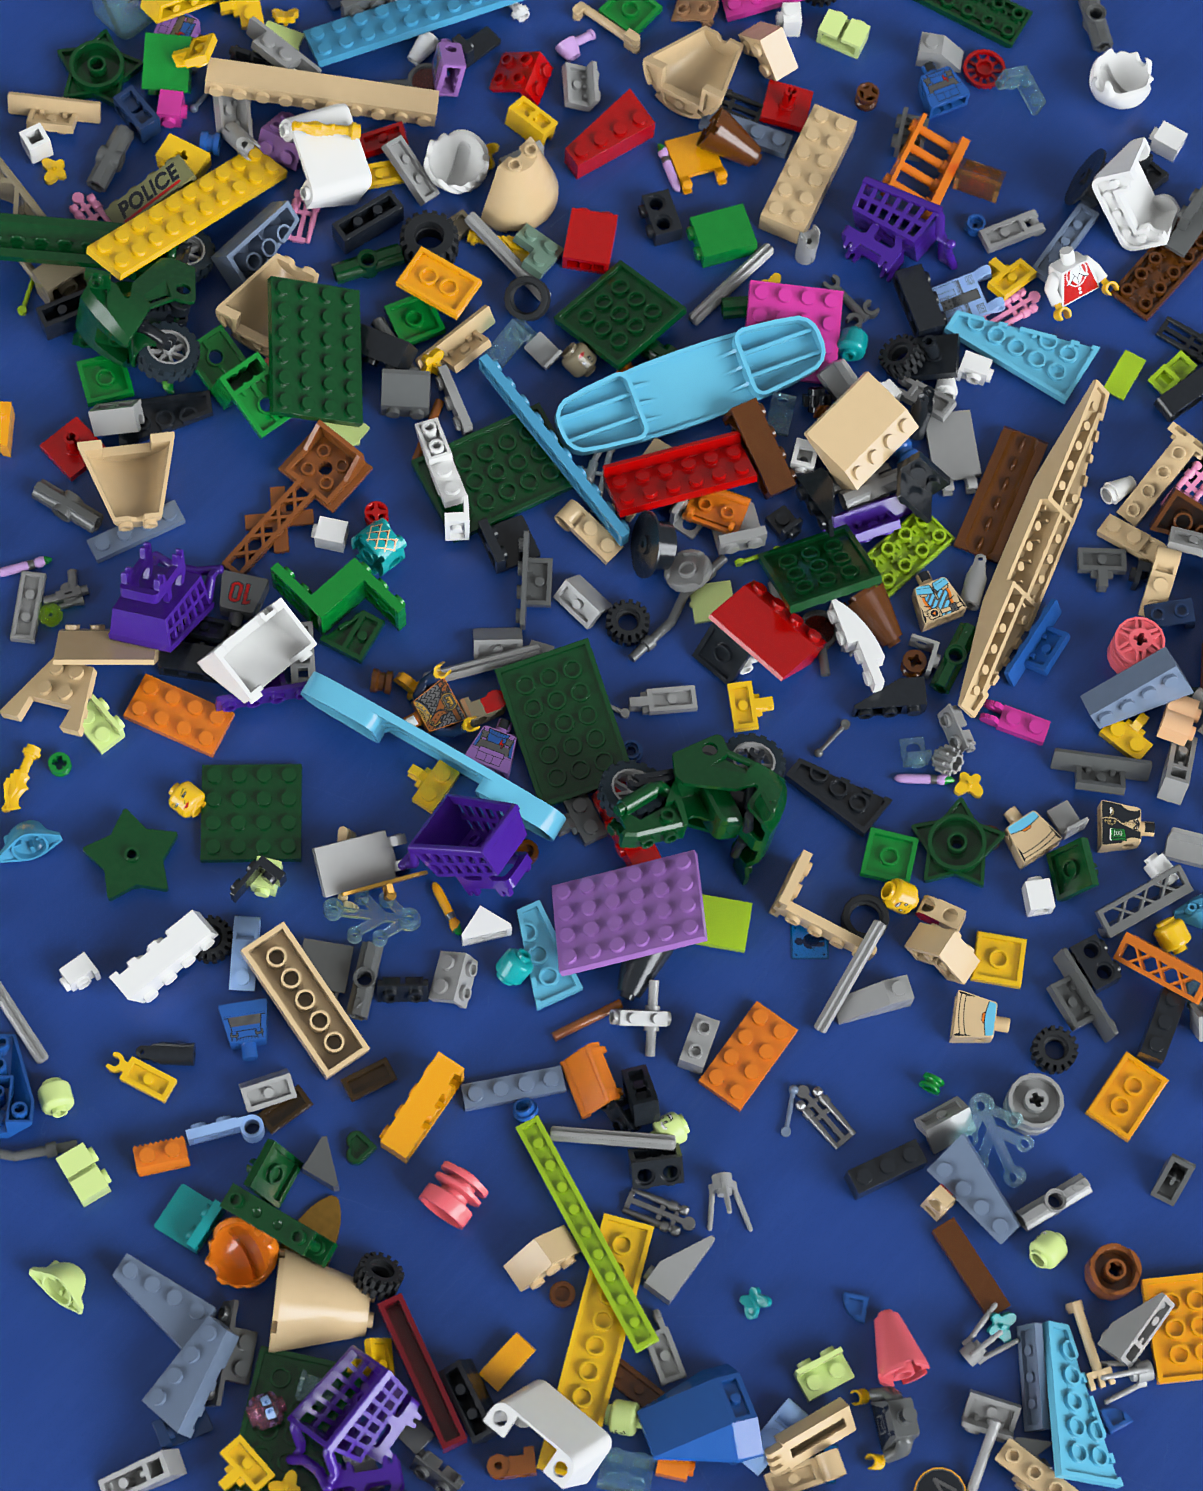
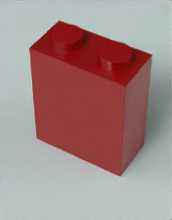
M583 207L572 208L563 252L562 268L602 275L606 273L610 268L618 215L607 211H590Z

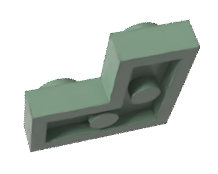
M528 223L522 227L513 239L514 243L530 253L523 260L520 267L539 280L564 252L561 246Z

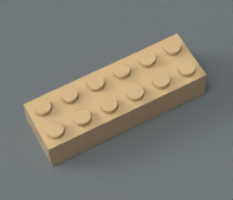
M814 104L760 215L759 229L797 244L799 233L809 230L854 137L857 125L856 120Z
M284 921L241 949L240 954L325 1080L369 1052V1046Z

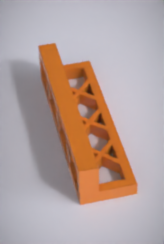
M1125 933L1113 959L1199 1005L1203 997V971L1134 934ZM1128 944L1135 947L1137 958L1129 961L1122 958ZM1153 957L1156 959L1158 969L1148 972L1143 960ZM1175 969L1179 980L1168 983L1164 971ZM1195 980L1201 983L1195 996L1188 994L1186 982Z

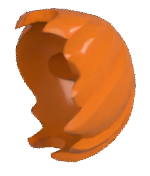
M232 1216L224 1219L214 1228L213 1239L208 1241L210 1252L205 1258V1264L215 1271L216 1279L222 1285H230L236 1289L243 1287L251 1288L264 1282L274 1270L278 1261L279 1244L276 1239L241 1218Z

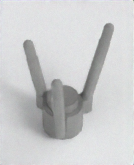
M721 1172L712 1175V1184L708 1185L707 1230L711 1231L713 1226L715 1193H717V1197H724L727 1213L731 1214L730 1196L733 1192L749 1232H752L753 1228L738 1192L737 1183L732 1179V1173Z
M996 1302L987 1310L970 1335L961 1342L964 1347L959 1351L972 1367L977 1363L981 1365L987 1359L1019 1343V1339L1016 1338L986 1353L985 1348L1003 1334L1002 1330H998L982 1344L977 1339L972 1342L998 1306Z
M1138 1358L1131 1369L1128 1367V1370L1102 1375L1101 1380L1129 1376L1132 1382H1136L1105 1399L1104 1404L1107 1405L1139 1388L1147 1387V1381L1154 1380V1370L1150 1360L1140 1361ZM1118 1360L1100 1361L1101 1366H1125Z

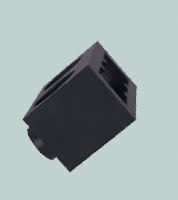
M665 189L642 195L638 211L640 218L646 221V234L648 239L653 240L654 246L681 240L683 228L669 190ZM652 207H658L660 209L654 210L652 209ZM658 227H666L667 229L661 230Z
M1096 933L1069 948L1068 951L1074 956L1076 964L1083 975L1088 978L1095 994L1118 983L1122 977L1119 964L1111 959L1107 953L1108 947L1103 939H1099ZM1084 949L1092 950L1095 957H1087L1084 954ZM1097 971H1105L1108 979L1100 978L1097 975Z
M646 1064L622 1069L623 1091L635 1126L661 1121L659 1100Z
M676 1143L674 1150L628 1149L629 1173L633 1189H649L655 1186H673L678 1183H684L683 1157L679 1143Z

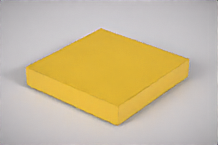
M977 931L974 954L980 962L971 974L970 981L1020 989L1027 939Z

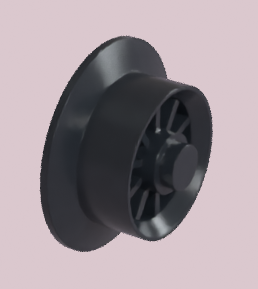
M1100 148L1093 152L1078 169L1065 195V203L1067 205H1073L1080 201L1086 206L1094 208L1099 204L1092 189V182L1095 176L1108 164L1105 162L1106 150Z
M648 510L643 511L638 516L631 536V557L634 571L640 578L646 579L654 573L655 569L668 570L672 566L677 552V534L673 524L667 521H659L655 513Z

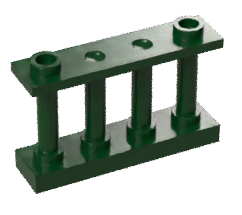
M234 1183L220 1204L222 1208L324 1268L338 1244Z

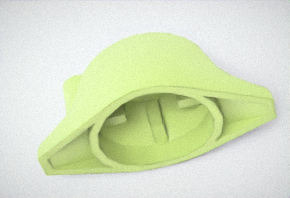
M54 1260L47 1267H32L29 1270V1275L53 1300L80 1315L82 1314L84 1305L81 1297L84 1293L86 1277L80 1267L72 1263H60Z

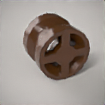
M864 82L858 86L855 97V105L858 109L866 112L876 107L879 97L878 87L870 82Z
M914 649L906 652L900 666L902 674L907 678L920 677L927 664L926 656L920 650Z
M374 668L370 692L383 691L384 694L390 695L394 671L381 672L380 669Z

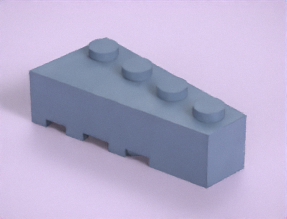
M208 1315L142 1401L177 1433L191 1439L195 1431L193 1427L198 1417L202 1416L206 1408L204 1404L210 1392L214 1391L218 1383L216 1380L221 1369L225 1368L239 1340V1336L222 1321Z

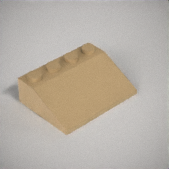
M865 371L804 435L841 489L858 490L919 427L908 410L868 371Z
M67 624L65 629L59 630L53 665H154L159 661L161 651L111 640L108 635L110 629H105L104 624H92L90 629H80V624Z

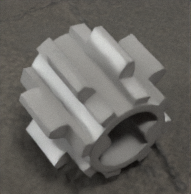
M945 744L944 747L939 746L938 749L934 750V754L931 757L932 766L935 767L934 770L947 776L957 774L958 771H961V767L964 764V756L960 753L961 750Z

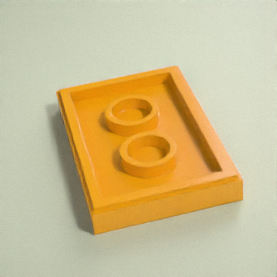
M422 246L396 281L397 287L455 320L459 318L482 285L481 279Z
M1126 1051L1084 1114L1125 1142H1128L1169 1080Z

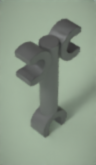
M835 274L831 277V281L835 285H829L826 281L822 284L823 289L844 291L840 286V278ZM844 291L843 303L853 312L847 315L845 319L846 324L854 320L858 323L855 326L862 328V324L868 319H874L878 316L880 309L876 308L874 311H869L867 308L871 306L872 301L870 299L866 300L861 308Z

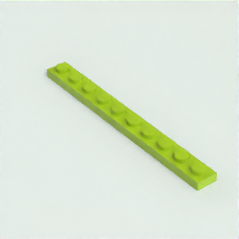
M537 1115L531 1120L515 1127L635 1352L638 1353L660 1341L539 1116Z

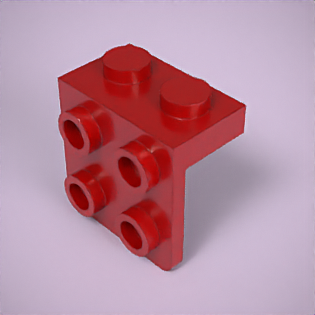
M541 51L506 52L499 61L489 89L492 92H520L538 106L552 74L553 67Z

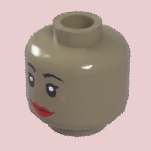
M573 342L561 354L563 357L562 365L576 378L584 375L588 377L596 369V355L584 343L579 342L576 344Z

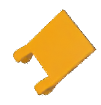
M702 131L664 141L684 195L692 193L693 183L690 177L712 171L715 173L718 185L727 184L726 178H728V174L719 156L702 150L696 145Z

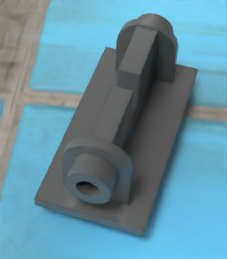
M422 1449L415 1456L409 1467L417 1478L425 1480L434 1487L435 1491H457L465 1483L461 1479L462 1475L448 1465L441 1472L438 1468L442 1465L443 1461L429 1450L426 1452Z

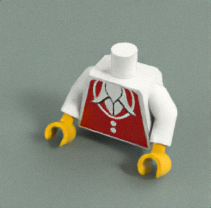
M1070 246L1061 248L1059 250L1060 259L1049 265V275L1044 287L1051 306L1056 309L1053 313L1056 321H1063L1061 312H1063L1066 319L1071 318V310L1064 306L1099 288L1100 282L1104 295H1112L1108 290L1109 285L1115 291L1119 290L1116 282H1109L1107 280V274L1095 260L1088 255H1082L1078 251H1074Z

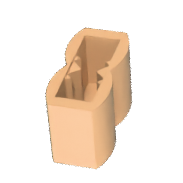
M1185 696L1167 703L1156 736L1181 746H1185L1187 740L1192 741L1197 727L1193 726V723H1198L1202 710L1198 708L1200 701Z

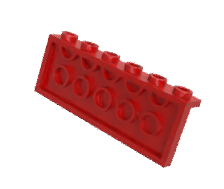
M738 430L617 461L602 467L603 483L620 518L757 482V473L741 445V434Z

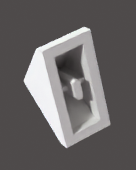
M480 906L461 935L462 946L511 936V923Z

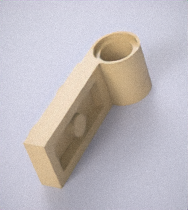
M573 499L554 516L555 521L562 529L568 532L571 531L605 565L624 547H620L612 535Z
M1112 514L1108 515L1097 530L1098 537L1120 549H1126V552L1139 558V560L1149 563L1153 562L1158 545L1167 547L1163 542Z
M1157 546L1152 569L1138 611L1139 616L1145 617L1144 605L1168 601L1181 560V551Z
M835 1448L807 1459L792 1469L788 1467L778 1474H771L770 1472L763 1477L768 1491H804L842 1477L847 1472L839 1450Z

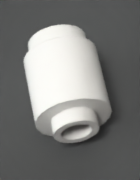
M1155 852L1144 861L1146 866L1143 869L1152 879L1172 868L1173 865L1163 853L1158 856ZM1176 873L1169 876L1168 887L1179 879Z

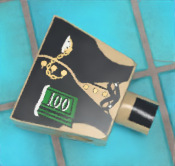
M1101 800L1097 807V853L1136 849L1141 843V836H1154L1155 823L1141 821L1140 808Z

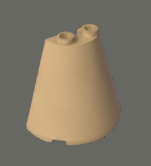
M704 26L643 59V71L648 85L652 84L656 90L655 96L671 111L692 119H701L706 115H712L723 102L744 44L732 38L725 41L718 31Z
M531 136L519 146L520 156L516 158L509 156L497 167L481 215V219L489 228L505 233L507 231H520L526 223L536 228L551 216L556 207L559 194L557 177Z
M278 253L220 303L215 310L220 324L225 328L228 326L232 330L231 336L249 349L259 352L266 357H269L267 279L270 276L317 283L319 274L309 266L299 268L295 266V261L291 257L282 256Z
M174 431L150 434L149 443L102 448L101 440L77 442V447L113 523L118 526L119 531H130L133 527L143 526L145 529H151L158 526L157 521L162 518L175 438Z
M279 1249L268 1352L275 1353L365 1336L367 1328H372L374 1312H369L370 1302L375 1303V1297L374 1299L369 1298L371 1295L369 1293L364 1295L362 1288L358 1290L356 1287L357 1283L353 1282L354 1277L328 1266L324 1268L311 1259L290 1250Z

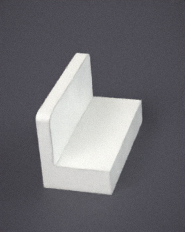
M463 495V512L445 513V541L469 540L468 495Z

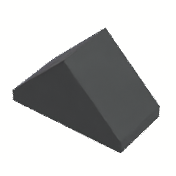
M323 1136L302 1168L303 1174L334 1192L340 1191L327 1136Z
M1172 1153L1165 1161L1150 1195L1174 1207L1196 1168V1164Z

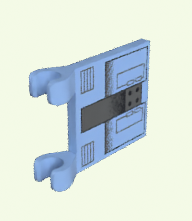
M984 265L972 273L932 288V291H936L938 295V306L940 311H944L947 324L956 310L982 317L1005 310V302L1002 297H997L986 303L978 281H985L992 277L989 265Z

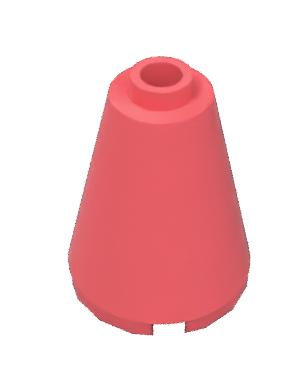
M891 1309L879 1312L878 1317L874 1319L879 1383L882 1386H895L894 1381L902 1380L904 1385L927 1374L926 1368L930 1369L929 1363L900 1314L893 1312Z

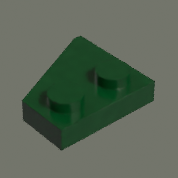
M362 610L350 621L340 624L338 629L327 636L323 635L320 638V644L362 664L383 629L385 621Z

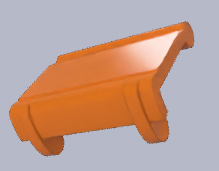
M723 490L689 499L682 519L723 534L737 532L741 528L751 498L729 490Z
M599 1042L585 1045L560 1062L582 1119L589 1118L592 1113L610 1101L620 1099V1096L624 1094L622 1088L616 1087L604 1057L607 1049L605 1046H600Z

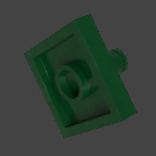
M1080 837L1046 854L1057 901H1066L1099 885L1097 878L1098 869H1095L1097 864L1093 861L1088 838Z
M268 1138L257 1159L252 1158L249 1160V1163L254 1165L247 1164L246 1171L248 1176L243 1185L264 1201L279 1209L304 1163L275 1140Z

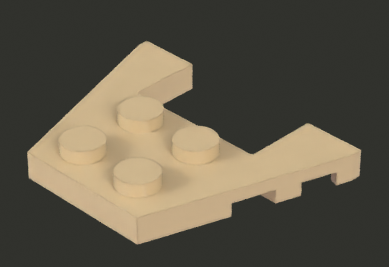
M52 658L0 710V714L3 718L22 722L34 701L67 709L69 711L61 723L60 729L63 733L82 737L84 733L83 722L84 719H87L88 715L87 704L88 700L92 698L97 672L94 667L87 665H53Z

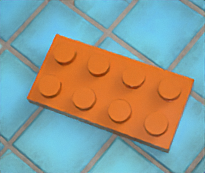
M145 673L123 717L213 758L235 714L232 711H216L214 703Z
M756 1001L701 1076L698 1083L740 1112L797 1034L798 1029Z

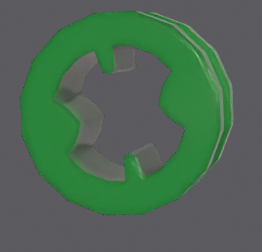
M63 752L52 754L48 760L51 773L57 777H64L71 771L72 764L70 758ZM57 760H63L66 766L62 765L63 769L58 770L54 763L58 764Z
M925 1072L923 1075L924 1080L919 1082V1086L933 1095H939V1087L944 1086V1081L932 1073Z

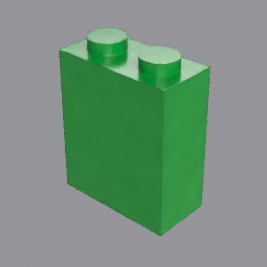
M145 32L141 89L148 90L147 94L159 95L160 89L183 91L184 94H191L192 67L177 68L172 58L173 51L189 47L194 37Z
M743 203L690 217L689 227H686L687 237L689 241L693 240L695 246L693 247L695 259L697 261L700 260L702 268L751 256L756 252L758 243Z

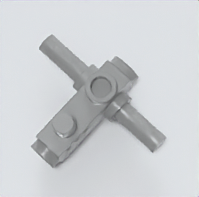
M649 980L648 1005H645V1010L620 1008L611 1009L609 1013V1021L612 1025L644 1026V1031H646L645 1056L655 1057L656 1031H659V1027H667L671 1024L670 1011L660 1010L658 1005L659 980Z

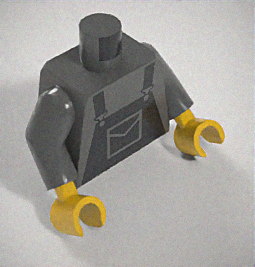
M892 1386L871 1388L869 1392L865 1388L852 1390L850 1394L857 1393L859 1395V1401L852 1403L854 1406L866 1404L871 1399V1407L883 1452L882 1455L870 1453L865 1456V1460L874 1459L873 1466L868 1467V1469L881 1470L884 1468L885 1462L891 1463L909 1455L913 1441L920 1435L917 1411L914 1408L912 1398L903 1397L902 1393Z

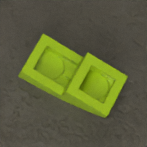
M1125 349L1104 386L1112 396L1124 401L1146 360Z
M1180 350L1166 365L1163 364L1148 379V382L1157 391L1164 394L1190 376L1197 369L1198 365Z

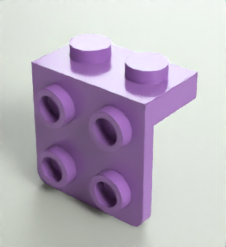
M280 112L261 128L257 143L261 146L259 149L263 154L296 171L300 168L301 161L294 141L285 142L279 133L280 123L294 115L290 112Z

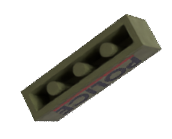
M178 154L176 157L168 159L160 169L151 172L139 185L131 187L122 198L113 201L104 212L111 222L125 224L138 216V214L140 215L198 178Z

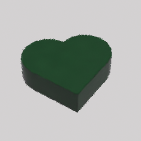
M352 1131L346 1138L348 1147L346 1157L347 1161L352 1165H361L377 1150V1146L360 1131Z

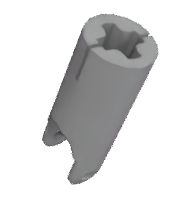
M230 122L226 124L222 130L224 140L243 158L252 161L248 157V153L254 145L259 148L261 146L238 123Z
M815 224L812 229L804 233L800 232L798 236L795 258L802 265H809L816 258L820 230Z
M983 554L975 556L973 565L970 567L964 580L960 598L965 603L967 610L974 611L980 608L987 582L986 556Z

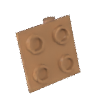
M677 0L671 21H700L702 27L707 26L710 28L714 24L713 18L717 14L719 0Z

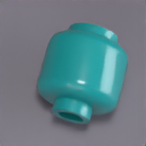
M857 326L842 329L839 341L837 342L838 355L846 361L862 359L868 345L867 334Z
M509 948L496 963L497 977L508 986L522 984L533 970L531 955L522 948Z

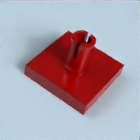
M770 79L759 121L801 133L808 118L814 91Z
M76 416L40 444V449L72 482L87 470L78 450L77 442L99 439L94 437L89 428Z

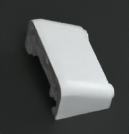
M344 103L333 104L284 119L279 125V133L285 142L294 141L307 179L300 189V196L305 203L306 209L356 205L370 188L372 182L371 172L360 139L351 140L349 135L334 134L333 136L322 135L321 137L312 136L303 131H292L291 127L293 121H318L327 125L333 123L335 125L349 126L352 124L353 119L348 106Z
M1145 137L1130 141L1095 176L1092 182V189L1119 243L1124 249L1129 251L1167 245L1180 211L1176 200L1172 196L1167 194L1155 196L1138 162L1145 160L1150 153V146Z
M279 598L256 614L197 663L205 673L243 703L249 701L253 704L263 696L260 691L264 689V686L298 659L302 663L313 654L311 649L317 643L284 600Z

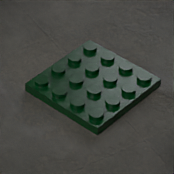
M620 260L553 318L555 324L579 342L584 343L591 351L620 371L687 312L685 306Z
M847 524L834 528L833 537H830L825 531L757 554L759 564L791 614L883 583L880 572Z
M302 764L202 765V791L205 793L204 801L206 805L204 808L201 806V863L252 862L254 859H257V856L262 855L266 858L282 862H302Z

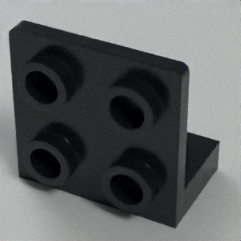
M918 451L897 464L896 496L899 502L911 509L916 517L921 518L926 523L931 522L932 495L950 485V477L922 452Z
M523 515L491 526L487 518L478 521V535L496 574L517 567L518 561H523V552H519V538H524V531H529L530 534L529 558H540V551Z

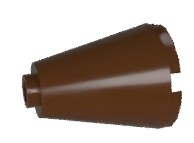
M722 107L719 108L710 118L709 122L711 123L707 129L704 128L696 145L702 150L741 165L750 167L753 164L756 166L762 158L763 154L760 153L762 148L727 110Z
M880 583L877 584V587L874 585L871 588H865L851 597L847 607L867 625L882 648L887 645L890 649L901 642L899 637L903 634L885 585Z

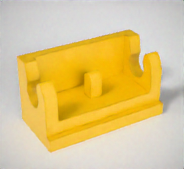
M524 95L508 107L505 124L522 138L527 140L531 136L535 142L540 140L543 146L547 138L549 140L552 139L555 128L558 125L554 118Z

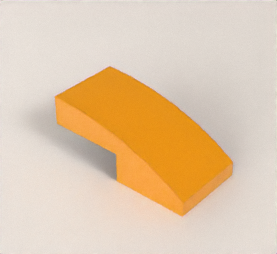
M517 1332L487 1363L479 1375L498 1392L521 1369L536 1349Z

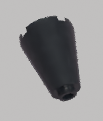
M674 949L621 962L617 990L621 991L619 996L630 1001H634L635 998L640 999L649 987V980H654L672 955Z

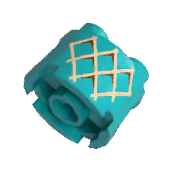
M384 518L372 522L351 539L353 550L357 548L359 551L356 557L360 563L362 561L365 562L372 570L371 574L376 575L379 573L378 577L383 576L405 558L404 548L407 546L406 541L401 535H396L393 532L389 523Z

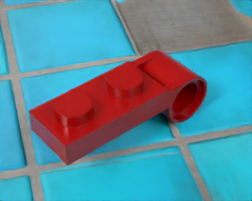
M400 121L361 134L360 142L365 157L369 158L384 153L381 147L400 135L409 145L403 122Z

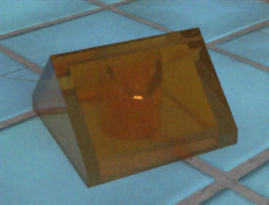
M963 157L957 169L952 189L996 203L1007 172Z

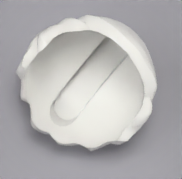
M1108 49L1096 59L1090 71L1089 83L1094 97L1099 102L1116 109H1130L1138 106L1151 91L1150 83L1153 81L1151 76V60L1145 57V64L1141 61L1138 52L1127 53L1119 51L1114 53L1113 49Z
M455 130L449 135L443 133L437 140L431 139L429 141L424 159V170L431 182L444 191L453 194L470 192L479 187L487 176L490 160L488 148L483 140L471 131Z

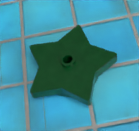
M104 29L93 40L84 42L78 47L57 50L58 57L69 74L63 94L64 98H95L115 108L113 97L123 90L124 83L143 69L142 60L122 53L115 46L107 29Z
M962 797L958 798L948 812L939 820L917 823L911 826L912 832L916 838H919L920 844L927 852L924 872L925 883L955 876L980 888L984 887L985 858L1005 838V832L983 825L975 820ZM954 844H960L961 848L956 849L952 846Z
M124 809L111 835L83 847V852L105 872L106 891L109 901H113L133 889L145 888L168 892L169 888L164 861L178 839V834L174 831L146 829L127 809ZM132 854H137L135 858H128Z

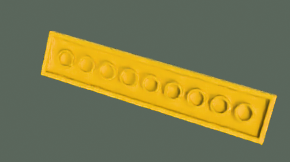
M254 145V149H251L248 153V157L252 161H248L238 154L87 246L86 254L121 281L287 178L288 171L271 157L263 154Z
M604 1213L600 1231L636 1296L654 1226ZM589 1268L557 1391L602 1428L626 1333L594 1273ZM545 1439L536 1469L542 1471L557 1451ZM558 1461L556 1463V1474L560 1476L566 1475L567 1465L564 1462Z

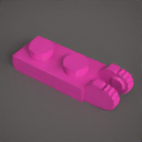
M986 699L984 703L985 708L999 713L1001 716L998 719L994 715L981 713L980 721L996 727V730L1040 746L1043 745L1051 721L1008 705H1002L1000 702Z

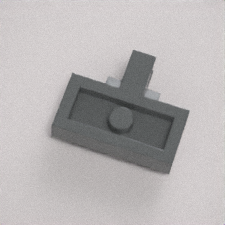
M1078 547L1076 551L1077 573H1089L1091 579H1096V592H1106L1108 579H1113V574H1126V549Z
M587 794L563 801L567 814L564 815L566 821L558 833L559 837L572 832L573 836L579 834L584 846L607 837L608 833Z

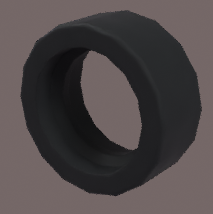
M521 276L511 281L504 295L505 307L508 312L515 318L528 322L538 320L544 316L549 309L551 301L550 291L545 283L531 276ZM527 284L536 287L541 295L540 305L536 310L529 313L520 311L514 303V295L517 289Z
M859 894L852 897L845 904L840 919L841 927L861 938L865 937L866 933L857 931L850 922L852 911L856 907L864 905L872 907L877 911L879 921L884 923L887 929L889 911L885 903L878 897L870 894Z

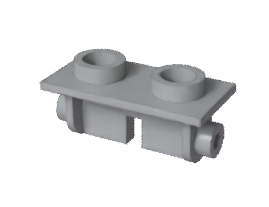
M951 703L948 704L937 716L949 745L960 749L961 754L964 751L967 753L976 750V742L969 729L962 730L961 728L967 725L961 708H958L957 705L952 706Z

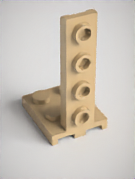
M1174 421L1167 428L1173 433L1170 436L1173 439L1172 443L1117 511L1120 516L1134 527L1141 522L1193 455L1203 461V443Z
M803 850L793 862L769 913L775 917L779 915L785 917V921L792 925L803 926L809 934L815 937L822 936L828 939L832 946L839 949L845 948L851 951L854 956L863 938L792 902L802 888L800 883L808 875L813 863L809 862L813 854ZM876 946L872 951L870 957L868 958V961L875 956L877 952Z

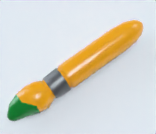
M433 882V893L449 922L450 929L456 935L461 936L460 921L456 918L441 886L437 882Z

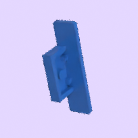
M1052 598L1048 605L1043 608L1038 621L1030 628L1027 638L1019 645L1016 655L1006 665L1004 674L1009 685L1014 687L1026 669L1047 676L1071 639L1068 632L1053 627L1062 614L1057 599Z

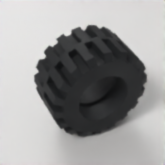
M422 210V214L419 215L416 212L413 214V219L408 217L405 220L406 225H402L400 233V247L405 264H409L421 246L417 242L425 237H433L442 242L435 248H426L427 250L452 264L455 263L456 257H458L459 234L451 218L447 219V215L444 213L438 215L435 210H432V213Z

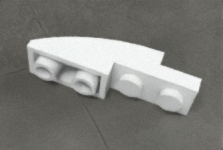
M438 418L416 423L417 436L438 496L440 495L444 507L448 508L462 504L463 495H467L454 464L452 452Z
M837 599L831 600L827 615L830 623L836 626V638L839 645H843L846 652L854 650L855 660L858 665H862L864 670L862 675L866 686H870L873 693L881 691L885 681L879 666L883 665L885 655L878 641L857 614Z

